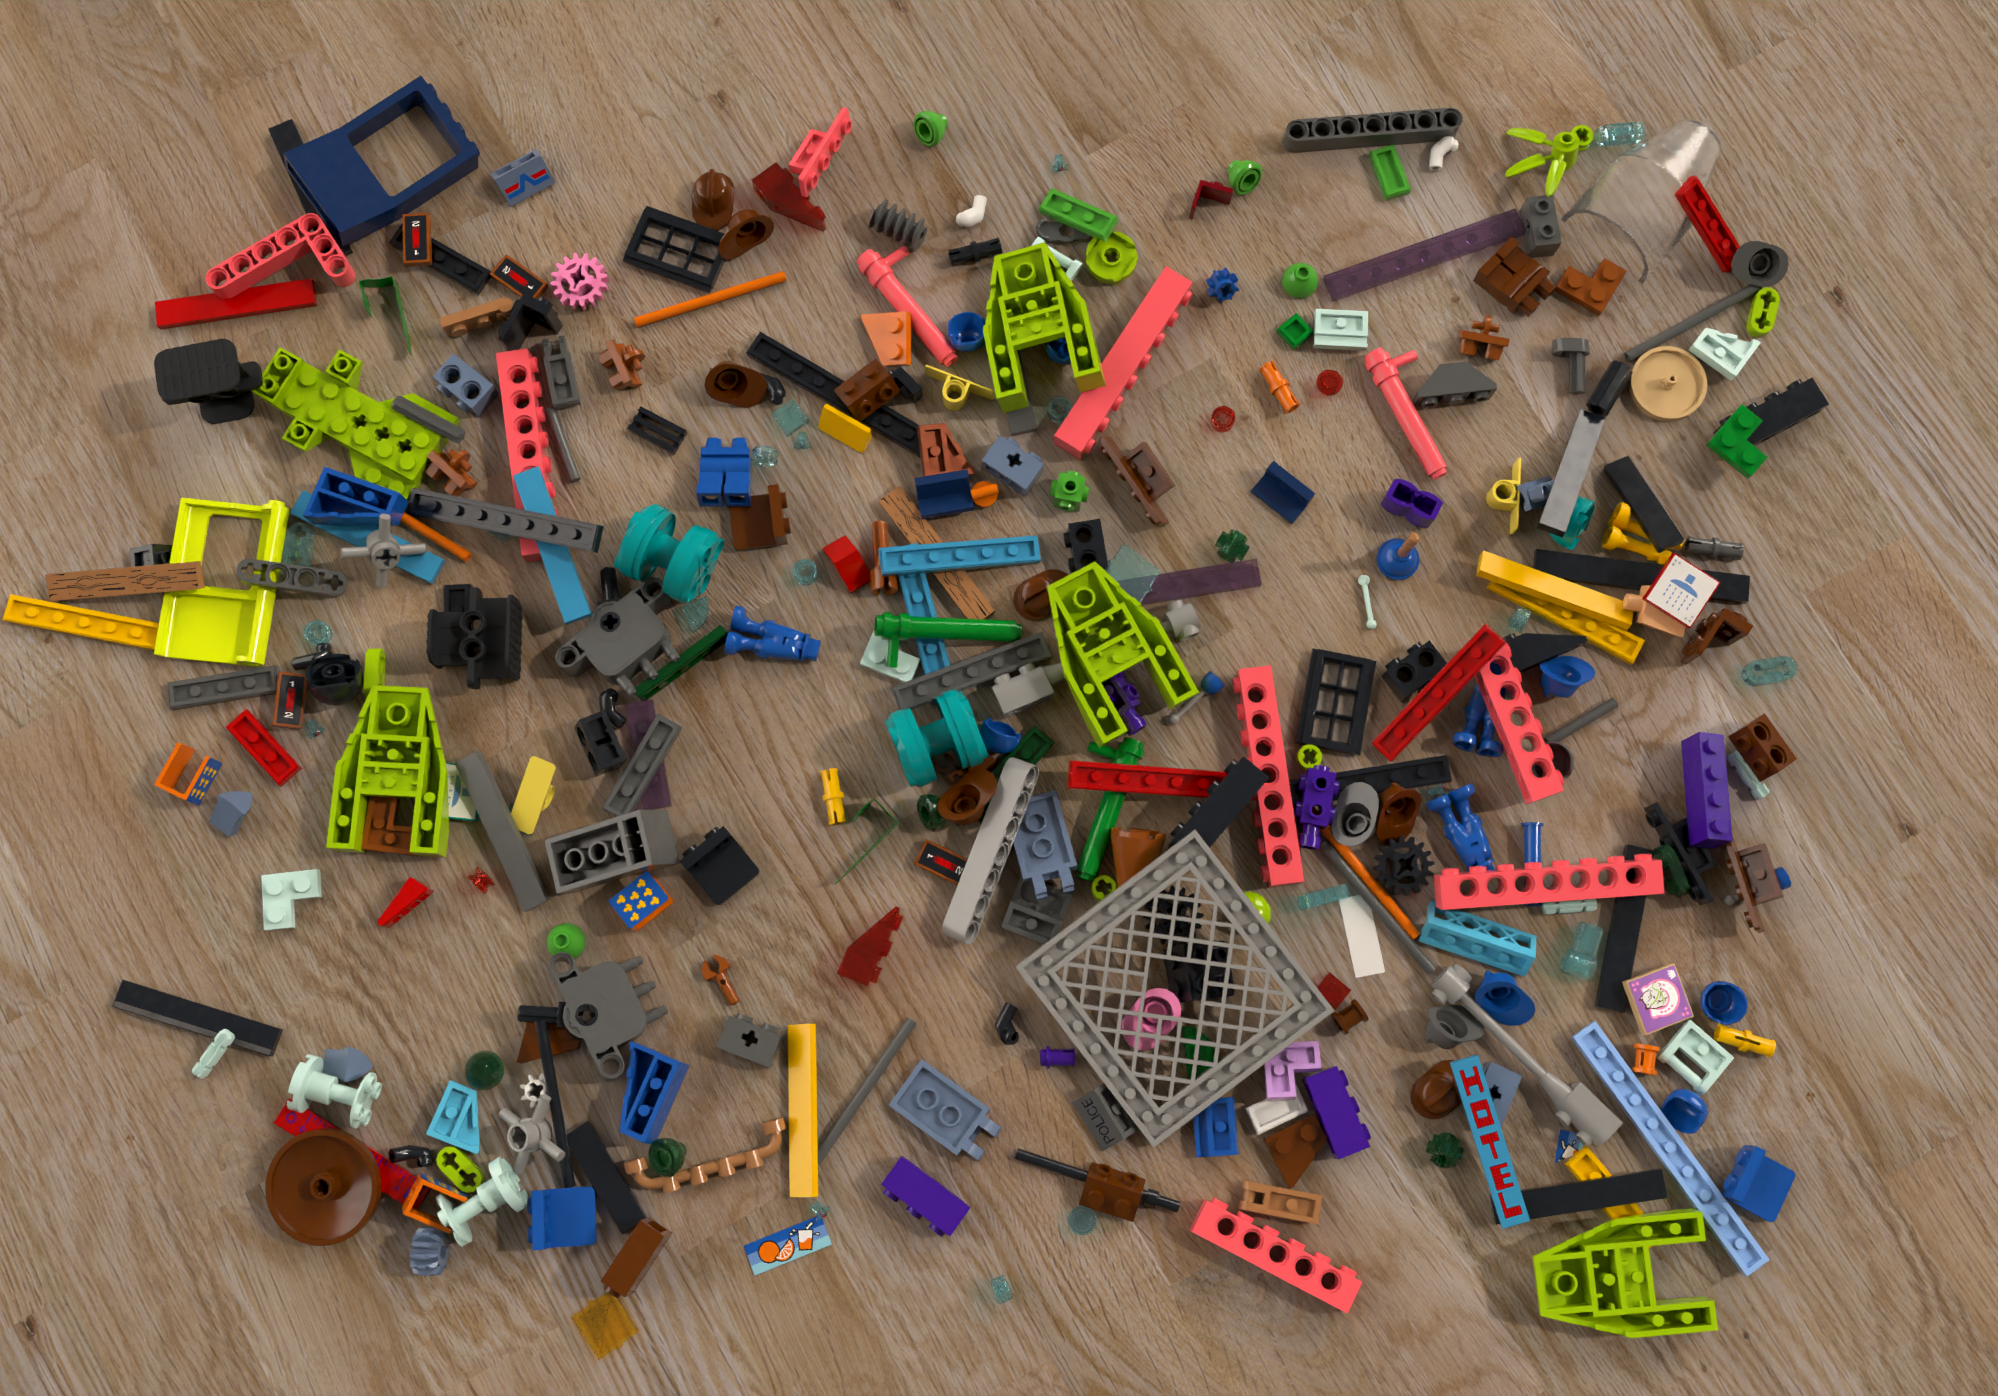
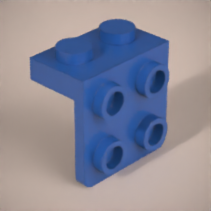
M1743 1145L1736 1155L1735 1165L1731 1173L1724 1181L1721 1194L1728 1201L1765 1221L1774 1222L1795 1179V1173L1791 1169L1765 1156V1150L1753 1145Z
M594 1187L531 1191V1197H528L527 1200L528 1214H532V1226L528 1228V1242L533 1244V1250L585 1246L596 1243V1191Z

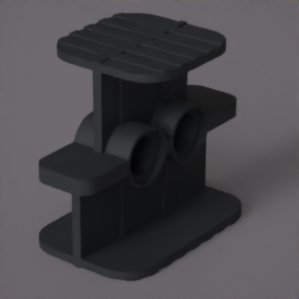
M217 339L165 349L159 352L154 360L157 390L167 405L186 402L199 403L202 418L210 424L244 419L253 412L254 399L251 390L258 389L263 384L261 367L254 361L240 363L238 361L237 349L230 340Z
M470 588L469 611L438 612L436 609H430L427 617L426 653L429 662L437 669H442L443 666H467V685L471 689H480V679L511 678L514 681L520 679L523 616L520 601L514 595H508L507 598H483L482 591L479 588ZM475 620H481L480 627L477 630L470 631L471 623ZM475 646H480L479 654L476 657H469L470 650Z

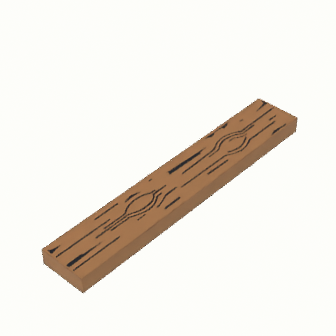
M898 486L879 500L881 507L909 544L943 543L927 520L921 519L920 511L901 486ZM965 570L931 572L966 619H987L995 613L994 608Z
M200 561L45 574L49 601L205 588Z

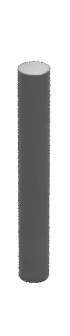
M549 407L545 409V414L571 483L577 482L581 478L554 407Z
M1614 698L1607 700L1544 737V741L1559 742L1617 708V701Z

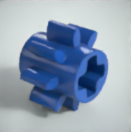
M1227 268L1218 271L1213 270L1210 279H1206L1209 286L1207 292L1210 297L1215 296L1219 303L1222 300H1232L1235 291H1239L1236 284L1239 279L1235 273L1230 274Z

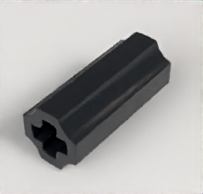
M1616 360L1610 362L1586 403L1591 413L1602 417L1608 416L1633 373L1630 370V366Z

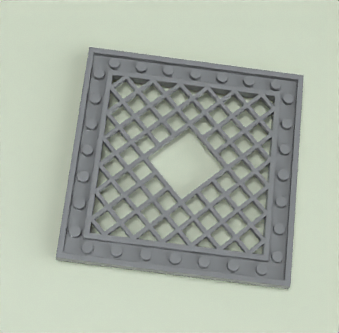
M1195 829L1016 965L1017 970L1153 1148L1335 1011ZM1191 870L1192 873L1196 876V878L1185 877L1182 875ZM1181 880L1196 882L1194 898L1179 896ZM1176 881L1174 895L1160 893ZM1200 884H1202L1213 900L1199 899ZM1154 897L1152 912L1138 911L1140 907ZM1158 898L1174 900L1172 915L1156 913ZM1178 900L1194 902L1192 918L1176 916ZM1198 903L1214 905L1212 920L1196 918ZM1218 906L1231 923L1216 921ZM1131 915L1129 929L1115 928V926ZM1135 915L1151 917L1149 932L1134 930ZM1155 917L1171 919L1169 935L1153 933ZM1175 920L1191 922L1189 937L1174 936ZM1195 923L1211 925L1209 940L1193 938ZM1215 926L1231 928L1229 943L1213 941ZM1235 928L1248 945L1233 944ZM1109 932L1107 946L1092 945ZM1113 932L1129 934L1127 949L1111 947ZM1133 935L1149 937L1147 952L1131 950ZM1153 937L1169 939L1167 955L1151 953ZM1173 940L1188 942L1187 957L1171 955ZM1193 943L1208 945L1206 960L1191 958ZM1213 946L1228 947L1226 963L1211 961ZM1233 948L1248 950L1246 965L1231 963ZM1086 949L1085 964L1070 962ZM1090 949L1106 951L1104 966L1089 964ZM1110 952L1126 954L1124 969L1108 967ZM1253 952L1266 968L1251 966ZM1130 954L1146 957L1144 972L1128 970ZM1150 957L1206 965L1199 1020L1143 1012ZM1210 965L1226 967L1224 983L1208 981ZM1064 966L1063 978L1061 979L1056 971ZM1068 966L1084 968L1082 983L1066 981ZM1230 968L1246 970L1244 985L1228 983ZM1088 969L1104 971L1102 986L1086 984ZM1250 971L1265 973L1264 988L1248 986ZM1108 972L1123 974L1122 989L1106 987ZM1128 974L1143 976L1142 991L1126 990ZM1270 974L1283 991L1268 989ZM1207 985L1223 987L1221 1002L1206 1000ZM1067 986L1081 988L1080 1002ZM1227 988L1243 990L1241 1005L1226 1003ZM1085 989L1101 991L1099 1006L1083 1004ZM1105 991L1121 994L1119 1009L1103 1007ZM1247 991L1263 993L1261 1008L1246 1006ZM1267 993L1283 995L1281 1011L1266 1009ZM1125 994L1141 996L1139 1011L1123 1009ZM1287 997H1289L1293 1004L1286 1009ZM1205 1005L1220 1007L1219 1022L1203 1020ZM1225 1008L1240 1010L1238 1025L1223 1023ZM1085 1009L1098 1011L1097 1025ZM1103 1011L1118 1013L1117 1028L1101 1026ZM1245 1011L1260 1013L1258 1028L1243 1026ZM1265 1013L1278 1015L1263 1026ZM1122 1014L1138 1016L1136 1031L1121 1029ZM1142 1017L1158 1019L1156 1034L1140 1032ZM1162 1020L1178 1022L1176 1037L1160 1035ZM1182 1022L1198 1024L1196 1039L1180 1037ZM1202 1025L1218 1027L1216 1042L1200 1040ZM1222 1028L1238 1030L1236 1045L1220 1043ZM1102 1031L1116 1033L1114 1047ZM1242 1031L1255 1032L1241 1043ZM1120 1034L1136 1036L1134 1051L1118 1049ZM1140 1037L1155 1039L1154 1054L1138 1052ZM1160 1039L1175 1041L1174 1056L1158 1054ZM1180 1042L1195 1044L1193 1059L1178 1057ZM1200 1045L1215 1047L1213 1062L1198 1060ZM1220 1048L1233 1049L1218 1060ZM1119 1054L1133 1056L1131 1069ZM1137 1057L1153 1059L1151 1073L1135 1071ZM1157 1059L1173 1061L1171 1076L1155 1074ZM1177 1062L1193 1064L1191 1079L1175 1077ZM1197 1065L1210 1066L1196 1077ZM1137 1077L1150 1078L1149 1092ZM1154 1079L1170 1081L1168 1096L1153 1094ZM1174 1082L1187 1084L1173 1094ZM1154 1099L1163 1100L1164 1102L1158 1106Z

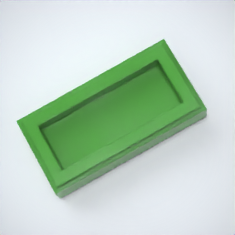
M1394 144L1370 151L1368 157L1385 201L1410 194L1411 188Z

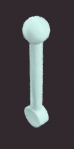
M1360 575L1358 583L1363 588L1368 617L1366 626L1368 629L1373 630L1376 628L1377 623L1373 620L1368 591L1370 578L1367 575Z

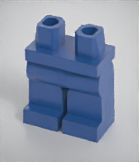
M707 438L705 447H701L699 483L696 490L700 507H724V495L727 507L751 506L752 459L750 449L747 447L746 438L732 439V447H722V440L719 438ZM706 496H718V497L715 498V499H708ZM732 496H745V497H743L742 499H735V498H733Z

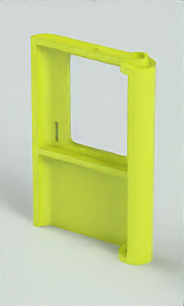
M181 498L170 563L200 561L202 566L209 520L213 515L261 520L262 527L256 559L281 563L290 509L285 507L284 502L269 500L268 504L256 506ZM262 567V572L254 571V574L261 575L260 581H266L265 572L267 567ZM275 569L270 573V578L275 583H278L280 569ZM204 586L205 588L164 592L154 650L155 655L166 658L242 666H265L277 589L252 586L249 590Z

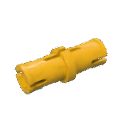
M838 769L822 770L820 774L825 793L822 795L823 802H826L829 825H838L837 821L840 824L846 823L842 803L844 792L840 791Z
M1718 1024L1714 1032V1040L1716 1042L1735 1046L1739 1051L1747 1052L1748 1050L1770 1058L1774 1054L1775 1040L1753 1035L1749 1030L1744 1029L1740 1031Z

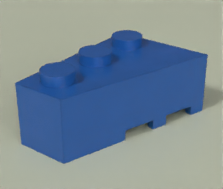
M324 466L303 516L314 525L379 526V516L381 514H389L391 516L390 526H399L408 501L399 492Z
M630 1041L629 1050H631L629 1068H627L626 1073L628 1080L626 1095L623 1098L620 1132L643 1143L655 1145L690 1065L643 1044Z

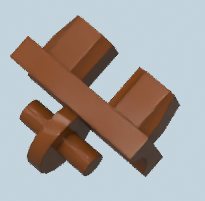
M1485 315L1483 322L1473 321L1472 328L1479 329L1480 333L1459 330L1457 336L1458 339H1461L1460 354L1475 356L1477 343L1479 342L1486 344L1484 358L1491 360L1500 359L1503 348L1508 347L1510 339L1488 335L1489 332L1498 333L1500 325L1491 324L1492 317L1490 315Z
M613 339L607 341L605 344L608 349L598 357L605 368L611 369L616 366L618 370L609 376L612 387L622 390L629 386L636 389L643 384L637 371L642 369L640 362L645 358L643 350H634L632 345L625 347L623 343L616 344Z
M451 449L448 453L443 451L436 453L434 450H431L427 457L431 462L425 472L431 478L439 481L445 474L450 477L443 487L449 495L458 497L466 488L474 489L478 484L467 473L471 470L472 466L468 463L470 454L466 450L458 453L454 449Z

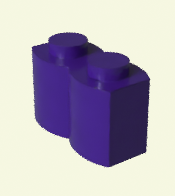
M1394 479L1381 502V506L1386 511L1396 516H1405L1411 524L1420 528H1429L1443 505V502L1436 495L1426 491H1419L1412 483L1403 479Z

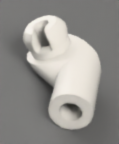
M1445 136L1432 146L1429 170L1441 171L1443 156L1447 152L1453 153V151L1455 152L1458 149L1459 144L1454 137Z
M974 196L972 208L957 214L956 223L958 226L968 228L981 223L987 202L985 196Z

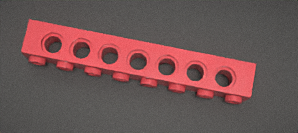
M528 348L496 353L515 508L522 510L525 509L513 477L515 474L539 466L551 500L555 498L554 484L549 482L548 473L552 472L550 457H546L545 448L549 447V441L546 431L543 432L542 422L546 421L543 406L539 407L538 399L542 397L540 382H536L535 373L539 372L537 358L532 357ZM526 376L522 383H515L518 377ZM522 401H529L527 407L518 408ZM525 426H532V430L529 433H521ZM528 451H536L532 458H524ZM519 537L521 555L526 562L541 561L542 557L536 540Z
M1270 665L1239 669L1236 673V678H1232L1234 694L1239 695L1240 704L1236 705L1238 720L1243 721L1244 731H1240L1242 747L1247 748L1248 757L1245 758L1261 771L1266 770L1273 775V782L1264 783L1251 799V801H1255L1256 811L1252 812L1253 824L1255 828H1259L1260 838L1256 839L1257 851L1259 855L1263 854L1264 865L1260 866L1262 882H1267L1268 888L1299 885L1304 882L1272 668ZM1248 692H1258L1261 696V701L1258 703L1250 701ZM1255 717L1263 719L1265 728L1256 729L1252 724V719ZM1256 745H1266L1269 748V755H1259L1256 751ZM1267 797L1274 798L1277 802V809H1267L1264 805V799ZM1270 824H1276L1281 828L1282 834L1280 837L1276 838L1269 834L1268 827ZM1273 852H1282L1286 858L1285 864H1276L1272 858Z
M1652 854L1634 855L1635 860H1624V856L1607 857V862H1597V858L1579 859L1580 864H1569V860L1552 861V866H1542L1541 862L1524 863L1525 868H1514V864L1497 865V870H1486V866L1469 867V872H1459L1458 868L1441 869L1442 874L1433 875L1435 904L1438 909L1448 910L1664 894L1662 860L1652 858ZM1630 868H1633L1635 878L1628 882L1626 873ZM1606 870L1608 879L1604 884H1600L1598 876L1601 871ZM1578 872L1580 874V882L1578 885L1573 886L1571 884V876ZM1547 874H1551L1553 877V883L1549 888H1545L1543 885V879ZM1523 876L1526 884L1523 889L1518 891L1515 881L1518 877ZM1496 878L1498 888L1490 893L1487 884L1490 879ZM1464 880H1468L1471 888L1467 894L1463 895L1460 892V884Z

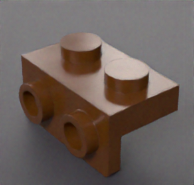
M874 359L848 380L844 381L834 392L850 410L854 418L861 422L897 395L900 389L888 371L877 359Z
M1091 1162L1079 1205L1133 1222L1142 1196L1145 1179L1131 1172L1113 1169L1106 1164Z

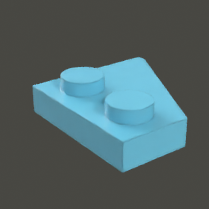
M450 1080L426 1134L478 1154L480 1151L477 1090Z

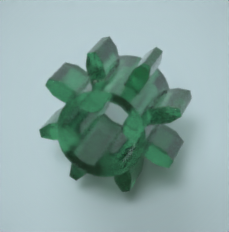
M1231 529L1228 534L1222 531L1215 544L1219 548L1217 554L1230 563H1234L1236 559L1242 561L1250 546L1246 545L1247 537L1234 529Z
M1450 1133L1434 1134L1432 1141H1428L1426 1152L1431 1154L1430 1161L1440 1168L1456 1167L1457 1161L1462 1159L1464 1148L1458 1147L1460 1140Z

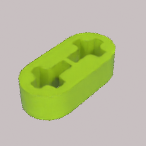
M1769 287L1762 288L1752 299L1746 328L1748 333L1754 337H1764L1774 326L1780 302V296L1775 289ZM1764 296H1766L1767 301L1770 302L1765 309L1763 308L1764 300L1762 299ZM1761 316L1763 317L1762 325L1764 326L1762 329H1760L1759 324L1756 323Z
M368 648L366 651L364 670L365 698H367L372 685H385L386 654L383 648Z
M445 1147L438 1153L436 1159L438 1167L461 1191L466 1193L476 1192V1188L484 1183L485 1177L482 1170L459 1147ZM447 1153H456L457 1156L454 1160L460 1166L459 1168L453 1164H445L448 1160L445 1156ZM463 1170L469 1175L476 1174L474 1178L475 1186L465 1185L467 1178L462 1174Z

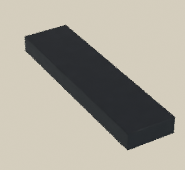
M403 223L389 242L392 247L403 252ZM431 237L432 265H427V267L479 296L491 278V271Z
M1629 456L1604 466L1603 471L1623 501L1631 507L1632 515L1658 553L1683 543L1684 537Z
M590 1121L567 1134L570 1149L621 1234L623 1235L637 1226L640 1220L648 1218Z

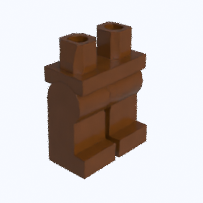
M1511 237L1478 270L1473 281L1501 304L1508 307L1507 309L1512 314L1518 310L1527 317H1530L1540 305L1531 295L1535 292L1543 300H1546L1554 292L1556 286L1547 278L1550 271L1545 267L1542 268L1535 259L1530 258L1518 247L1519 242Z

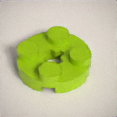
M1113 231L1106 242L1094 237L1088 244L1086 268L1097 280L1103 283H1110L1111 285H1119L1135 271L1138 255L1133 240L1126 234ZM1113 252L1116 253L1117 261L1108 262L1105 255H1111Z

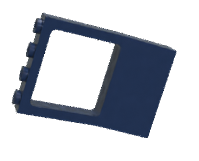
M419 76L342 127L285 152L284 160L290 175L343 247L402 218V214H409L478 168L480 152L475 142H470L466 137L461 123L455 122L452 118L447 104L441 103L438 99L431 83L427 84L424 78ZM419 106L456 156L397 195L389 196L354 146L412 108Z

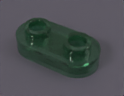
M1668 844L1655 848L1652 858L1662 860L1663 877L1665 879L1663 882L1666 891L1670 895L1674 894L1677 898L1690 893L1689 882L1674 850Z

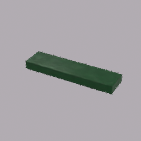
M719 625L681 653L679 661H670L658 670V677L656 679L649 677L636 686V695L641 702L645 703L725 644L728 634L724 628Z
M1034 725L1020 740L1018 746L1009 752L991 773H993L998 783L1003 767L1011 757L1036 765L1055 742ZM990 801L984 806V812L981 818L978 820L981 824L988 809Z

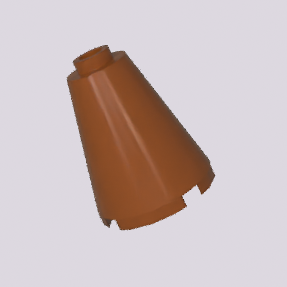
M1122 827L1111 828L1110 834L1117 887L1121 886L1161 855L1166 840V833L1140 828H1130L1127 831H1121Z

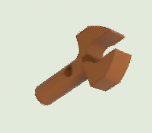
M713 955L719 963V974L712 972L707 961L704 960L702 975L705 980L709 981L712 979L717 981L729 1005L737 1004L739 998L726 976L727 970L731 968L728 960L721 956Z

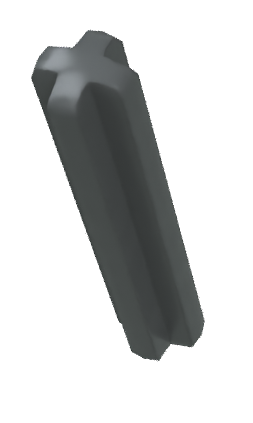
M397 396L392 402V409L455 443H460L465 437L464 429L402 396Z

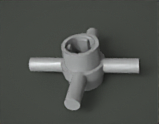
M381 514L379 516V530H375L367 536V547L341 548L340 550L342 559L368 557L370 562L377 567L376 585L381 588L387 587L388 569L398 564L400 555L426 553L425 543L399 545L390 533L391 516L389 514Z
M540 1095L532 1117L522 1120L508 1108H503L499 1113V1117L511 1125L507 1134L510 1147L514 1151L519 1152L513 1167V1171L517 1174L524 1173L531 1152L542 1149L558 1162L565 1156V1152L551 1142L552 1128L550 1123L544 1119L551 1101V1097L548 1095Z

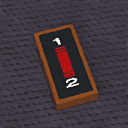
M402 214L404 265L406 267L432 265L430 214Z
M505 255L490 273L493 279L520 298L523 293H526L538 299L549 287L545 281L508 255Z
M278 672L272 726L291 729L302 728L307 685L304 674Z
M926 839L914 865L958 886L968 859Z

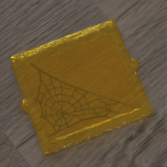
M608 1292L595 1301L590 1300L587 1307L571 1317L598 1360L615 1348L620 1349L623 1346V1342L639 1332V1329L620 1300Z

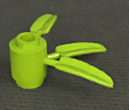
M1526 128L1509 129L1506 132L1507 135L1538 145L1545 144L1551 146L1552 151L1551 155L1545 157L1542 154H1536L1521 160L1506 171L1505 177H1513L1542 166L1546 161L1551 160L1545 193L1548 197L1552 196L1561 181L1564 171L1571 169L1577 161L1580 145L1579 137L1571 132H1561L1554 137L1552 142L1546 139L1545 133Z

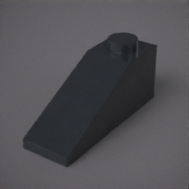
M1515 633L1503 637L1511 650L1512 657L1510 660L1512 665L1520 673L1581 647L1588 641L1586 636L1524 633L1517 637Z

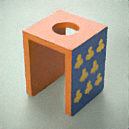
M178 742L154 785L188 802L200 805L221 768L222 762L206 756L184 794L174 789L195 749Z
M646 871L608 902L629 929L638 932L672 905L674 901L656 877Z
M419 1172L402 1205L403 1214L450 1234L452 1230L450 1225L445 1227L439 1217L413 1207V1204L423 1185L463 1202H466L468 1199L466 1192Z

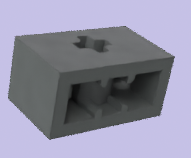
M1547 195L1527 197L1519 210L1527 255L1530 258L1553 256L1562 243L1553 195L1550 197Z
M737 1013L736 1018L728 1016L716 1048L772 1068L784 1036L778 1034L780 1028L767 1023H763L761 1028L752 1024L754 1018ZM754 1031V1037L759 1040L757 1044L752 1043L748 1047V1041L744 1038L746 1034L751 1035Z

